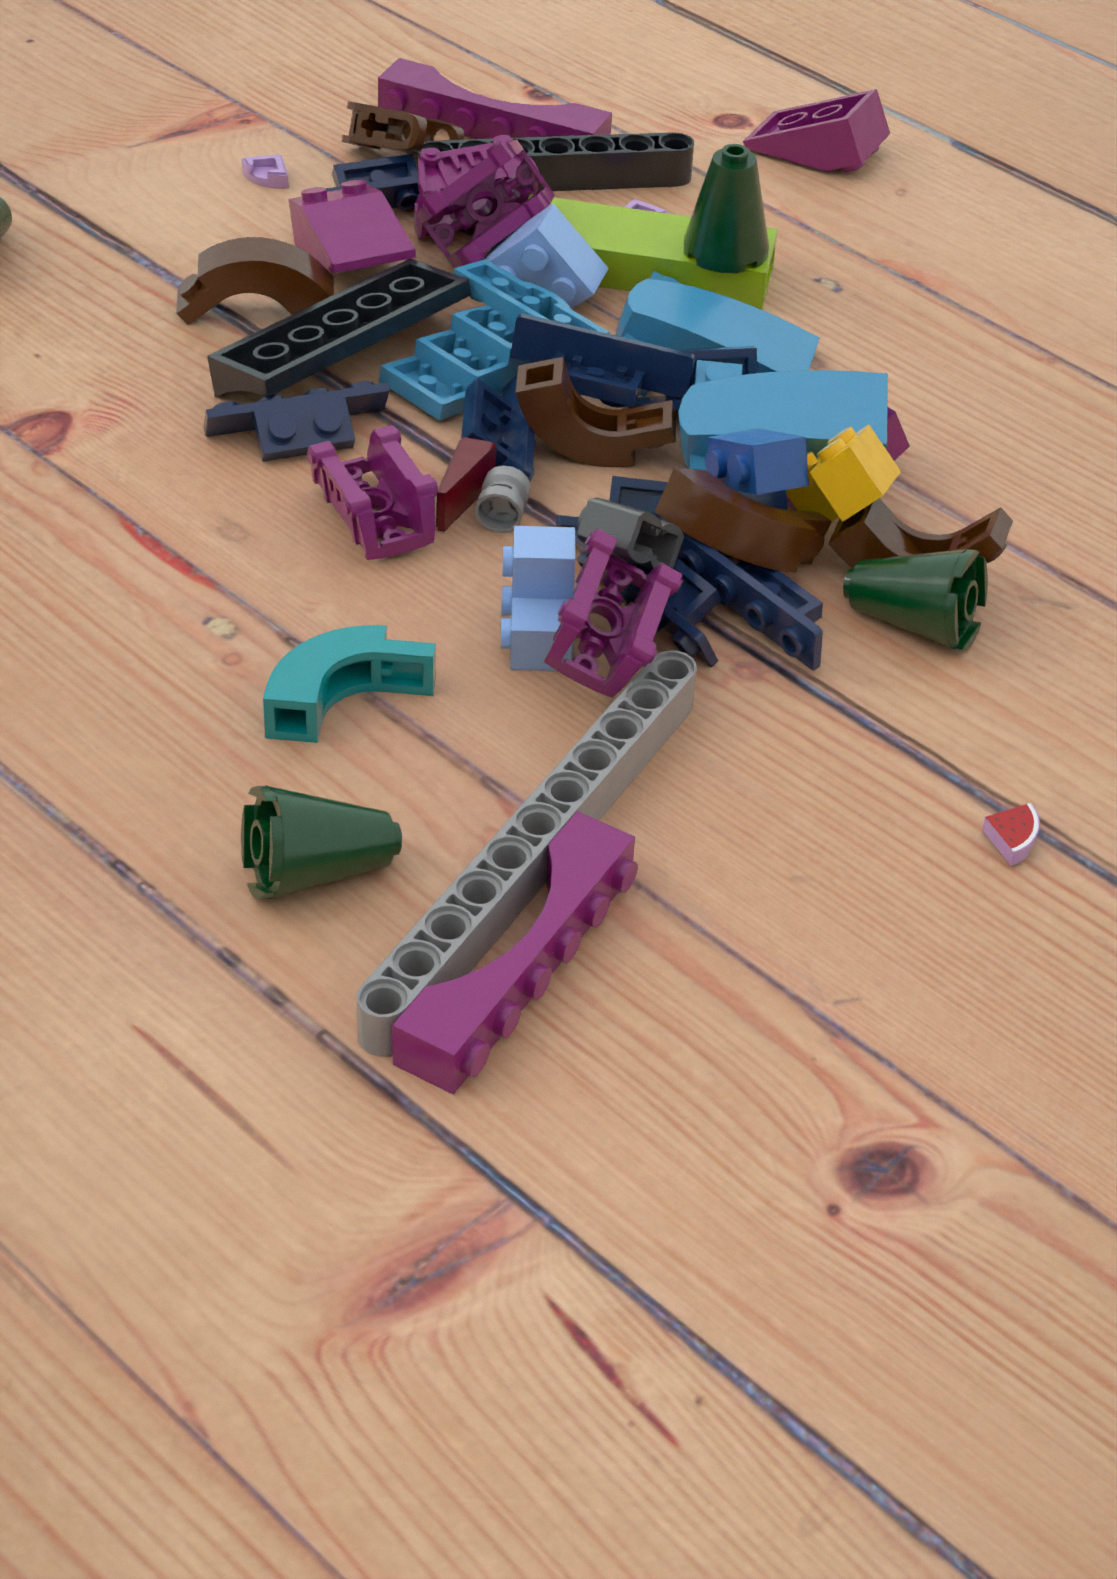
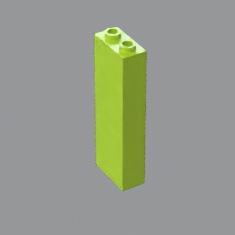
M553 198L551 204L554 203L609 268L598 287L631 291L636 284L647 278L649 279L652 272L656 271L663 276L676 279L681 284L711 291L758 309H763L774 266L778 229L767 227L769 251L768 257L761 266L756 268V261L745 265V272L718 273L697 266V258L689 253L688 258L684 254V236L691 219L689 216Z

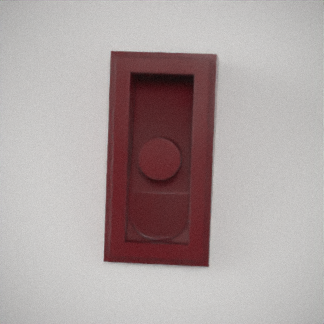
M462 437V440H459L437 491L436 527H438V531L445 532L478 499L482 491L484 478L488 471L496 467V445L493 442Z

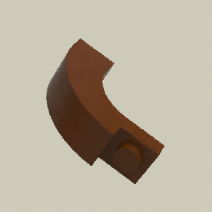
M264 237L231 239L211 246L198 254V274H191L178 287L176 314L189 325L230 296L242 293H255L274 299L293 315L334 295V276L313 256L292 244Z
M564 357L518 366L515 393L524 418L534 433L545 444L565 457L598 467L635 466V450L643 448L655 449L665 444L676 442V412L672 400L621 410L601 408L586 401L575 390L570 380Z
M674 468L655 509L657 514L669 523L677 525L687 535L722 553L757 566L796 573L800 563L812 564L815 556L823 548L824 537L832 523L830 519L820 512L784 510L752 500L733 490L708 471L698 469Z
M879 498L843 522L839 519L828 544L852 569L860 560L962 549L978 550L980 553L977 556L985 557L986 562L990 563L1005 550L1007 546L1006 539L1013 520L1000 507L959 531L941 535L928 534L904 524Z

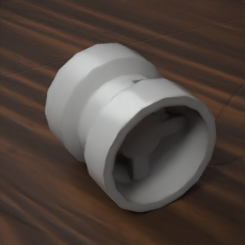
M504 465L494 467L488 471L482 484V491L475 505L476 518L484 528L493 532L505 533L514 530V526L520 524L524 513V506L530 495L531 486L527 476L522 471Z

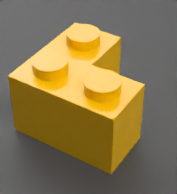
M869 424L858 432H855L852 426L844 429L827 442L828 445L817 453L818 458L815 457L813 452L807 454L809 486L786 490V495L797 511L820 512L832 522L839 517L843 522L886 493L901 471Z

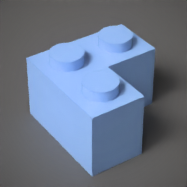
M554 203L494 245L485 258L524 282L536 283L538 286L554 292L571 309L594 295L609 269Z
M514 526L513 546H503L502 577H512V586H502L501 616H511V618H501L500 649H510V670L556 671L544 663V660L554 642L552 640L560 625V622L557 621L559 617L557 615L562 603L572 598L574 594L575 527ZM573 643L563 657L565 660L566 658L572 660Z

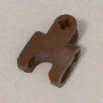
M348 101L347 109L353 110L349 135H342L341 142L381 150V148L417 155V152L423 149L425 142L434 141V137L439 130L446 131L449 135V140H464V130L462 127L452 123L424 118L408 112Z

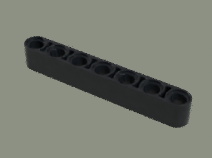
M683 133L512 138L513 140H518L527 155L535 162L540 174L552 191L684 186L691 181L694 140ZM493 139L427 141L424 143L423 149L434 147L442 152L492 143ZM417 152V167L418 159L420 158V152ZM538 181V192H539L541 189H543V187H542V185H541V184L539 183V181Z

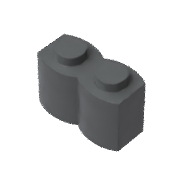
M602 498L588 500L586 507L579 515L577 523V537L583 545H585L591 531L594 532L599 528L617 538L614 550L611 553L612 555L626 562L652 570L660 563L674 568L684 539V534L677 525L659 520L652 513Z

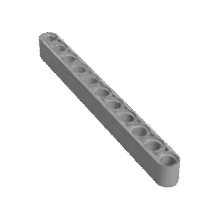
M679 651L658 653L652 663H648L361 985L357 992L358 1042L362 1049L378 1057L393 1055L392 1025L420 992L427 986L454 980L469 974L546 884L548 844L577 811L599 821L681 725L693 708L697 667L696 662L691 656Z

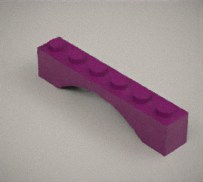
M398 58L378 77V107L452 123L462 127L464 136L474 139H493L500 135H508L511 138L611 135L612 112L577 103L531 105L491 99L455 85L442 76L433 66Z
M577 811L548 844L546 880L548 897L543 911L530 931L508 952L485 967L457 979L425 987L392 1025L393 1065L453 1095L468 1076L476 1077L485 1066L490 1049L500 1037L507 1038L512 1034L520 1019L521 1011L531 999L538 1000L542 997L550 983L552 973L561 962L567 964L572 960L579 948L583 935L590 927L597 928L602 923L608 912L610 902L619 892L626 893L633 884L638 870L637 862L633 861L635 836Z

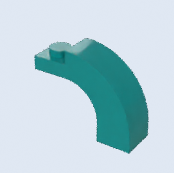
M383 625L346 627L308 639L289 651L278 662L268 679L263 697L265 738L318 743L322 722L327 711L338 701L354 694L390 692L433 696L436 683V643L387 639V626Z

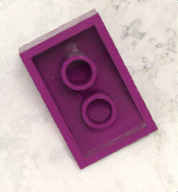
M874 89L773 111L743 140V143L749 150L823 171L842 169V172L847 173L863 167L865 160L871 154L877 152L879 145L890 135V130L878 91Z
M365 180L347 181L341 184L342 189L329 192L324 187L308 188L301 191V197L288 199L295 246L309 253L333 273L416 258V250L382 191L368 185Z

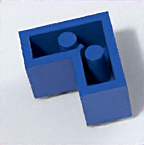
M757 428L707 437L706 470L733 490L752 500L774 508L788 510L786 490L809 486L805 436Z

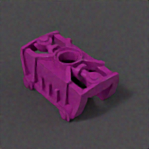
M500 135L494 137L492 143L442 152L434 147L421 150L417 167L418 191L420 194L414 204L415 233L419 240H425V236H430L425 226L415 214L424 204L422 202L425 198L424 195L433 188L435 190L439 188L442 191L487 158V152L490 151L489 148L499 141L501 143L505 141L507 144L513 141L510 136ZM520 153L497 169L494 183L501 178H504L507 182L515 176L516 168L523 160ZM538 182L530 185H519L515 190H512L515 196L506 202L522 204L528 200L530 194L534 195L538 192ZM488 191L477 193L472 202L474 211L482 217L492 215L497 208L495 196ZM449 204L428 219L427 222L430 226L439 223L450 224L458 218L455 212L463 207V205ZM462 226V227L459 228L458 230H462V229H466V228H465L464 226Z
M517 139L507 144L505 141L501 143L499 141L489 148L490 151L487 152V158L442 191L439 188L437 190L433 188L424 195L425 198L422 200L424 204L415 213L453 268L483 260L486 256L484 252L547 208L555 196ZM520 153L523 160L516 168L515 176L507 182L504 178H501L494 183L497 169ZM539 181L543 189L522 204L506 202L515 196L512 190L520 184L530 185ZM482 191L491 192L497 200L495 212L487 217L478 215L474 211L472 204L476 194ZM449 204L463 205V207L455 212L458 218L450 224L439 223L430 226L427 222L428 219ZM476 224L472 240L450 255L446 248L452 242L454 232L462 226L468 230Z
M394 425L372 431L367 458L359 457L341 462L330 441L308 446L307 457L311 464L313 482L320 485L325 501L333 504L352 532L355 545L360 544L363 548L367 560L400 555L434 543V497L437 496V482L430 474L423 475L401 446V434ZM372 471L379 481L377 486L371 487L368 482L362 481V474ZM372 507L381 508L383 510L373 511ZM397 526L413 529L415 532L407 534L403 530L396 528ZM377 537L383 538L380 544H378Z
M597 528L594 532L591 531L585 542V545H587L585 557L587 559L576 578L577 586L573 592V597L569 598L566 602L564 601L558 610L557 615L559 617L557 621L560 622V625L552 639L554 642L544 663L575 682L613 698L641 666L646 667L648 663L651 664L657 654V644L652 641L668 597L679 590L683 580L681 579L682 573L664 563H660L648 575H645L644 571L612 555L611 553L614 550L617 538ZM604 573L603 584L606 588H602L597 593V588ZM630 583L640 587L635 603L621 608L620 605L623 599L620 593ZM589 614H599L606 618L611 626V632H603L595 628L590 621ZM575 638H580L578 650L581 654H578L573 660L568 658L565 660L563 657ZM602 653H604L610 665L606 681L604 677L596 674L598 665L594 658H599Z

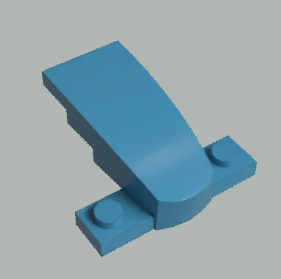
M484 259L454 268V274L469 279L471 292L469 297L486 305L452 313L450 330L416 339L413 356L381 365L379 382L388 383L391 390L441 421L464 412L466 388L477 378L501 394L503 388L517 375L518 366L530 363L510 358L515 322L519 314H527L610 334V332L573 311L554 292L536 284L524 282Z
M656 271L652 272L649 279L647 278L636 284L629 292L616 329V336L675 350L754 346L757 348V373L809 370L820 339L814 334L766 311L711 291L681 284L676 279L663 276ZM642 389L640 395L645 397L648 391Z
M697 360L695 383L682 398L678 412L681 454L689 469L706 470L707 437L757 428L805 436L806 453L813 452L815 457L818 458L817 453L828 445L827 442L838 433L852 426L855 432H858L869 424L886 448L888 374L860 371L800 370L742 375L743 364Z

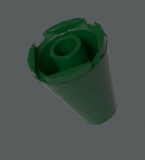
M728 144L713 154L684 236V254L688 258L689 253L697 258L696 265L706 270L718 273L745 272V265L757 261V268L768 257L769 241L757 159L743 145Z
M971 549L860 560L856 563L854 569L847 571L843 583V594L845 598L849 599L851 608L952 649L967 650L973 644L982 623L973 621L976 606H986L988 589L987 562L985 557L977 556L980 551Z
M271 786L252 787L248 794L257 797L255 805H244L241 824L243 868H254L257 883H247L255 899H273L388 867L392 863L394 855H399L402 848L400 825L398 822H393L387 811Z

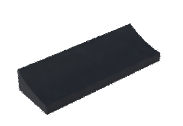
M407 259L208 355L207 359L214 396L216 397L231 391H248L269 397L471 296L469 279L414 259Z

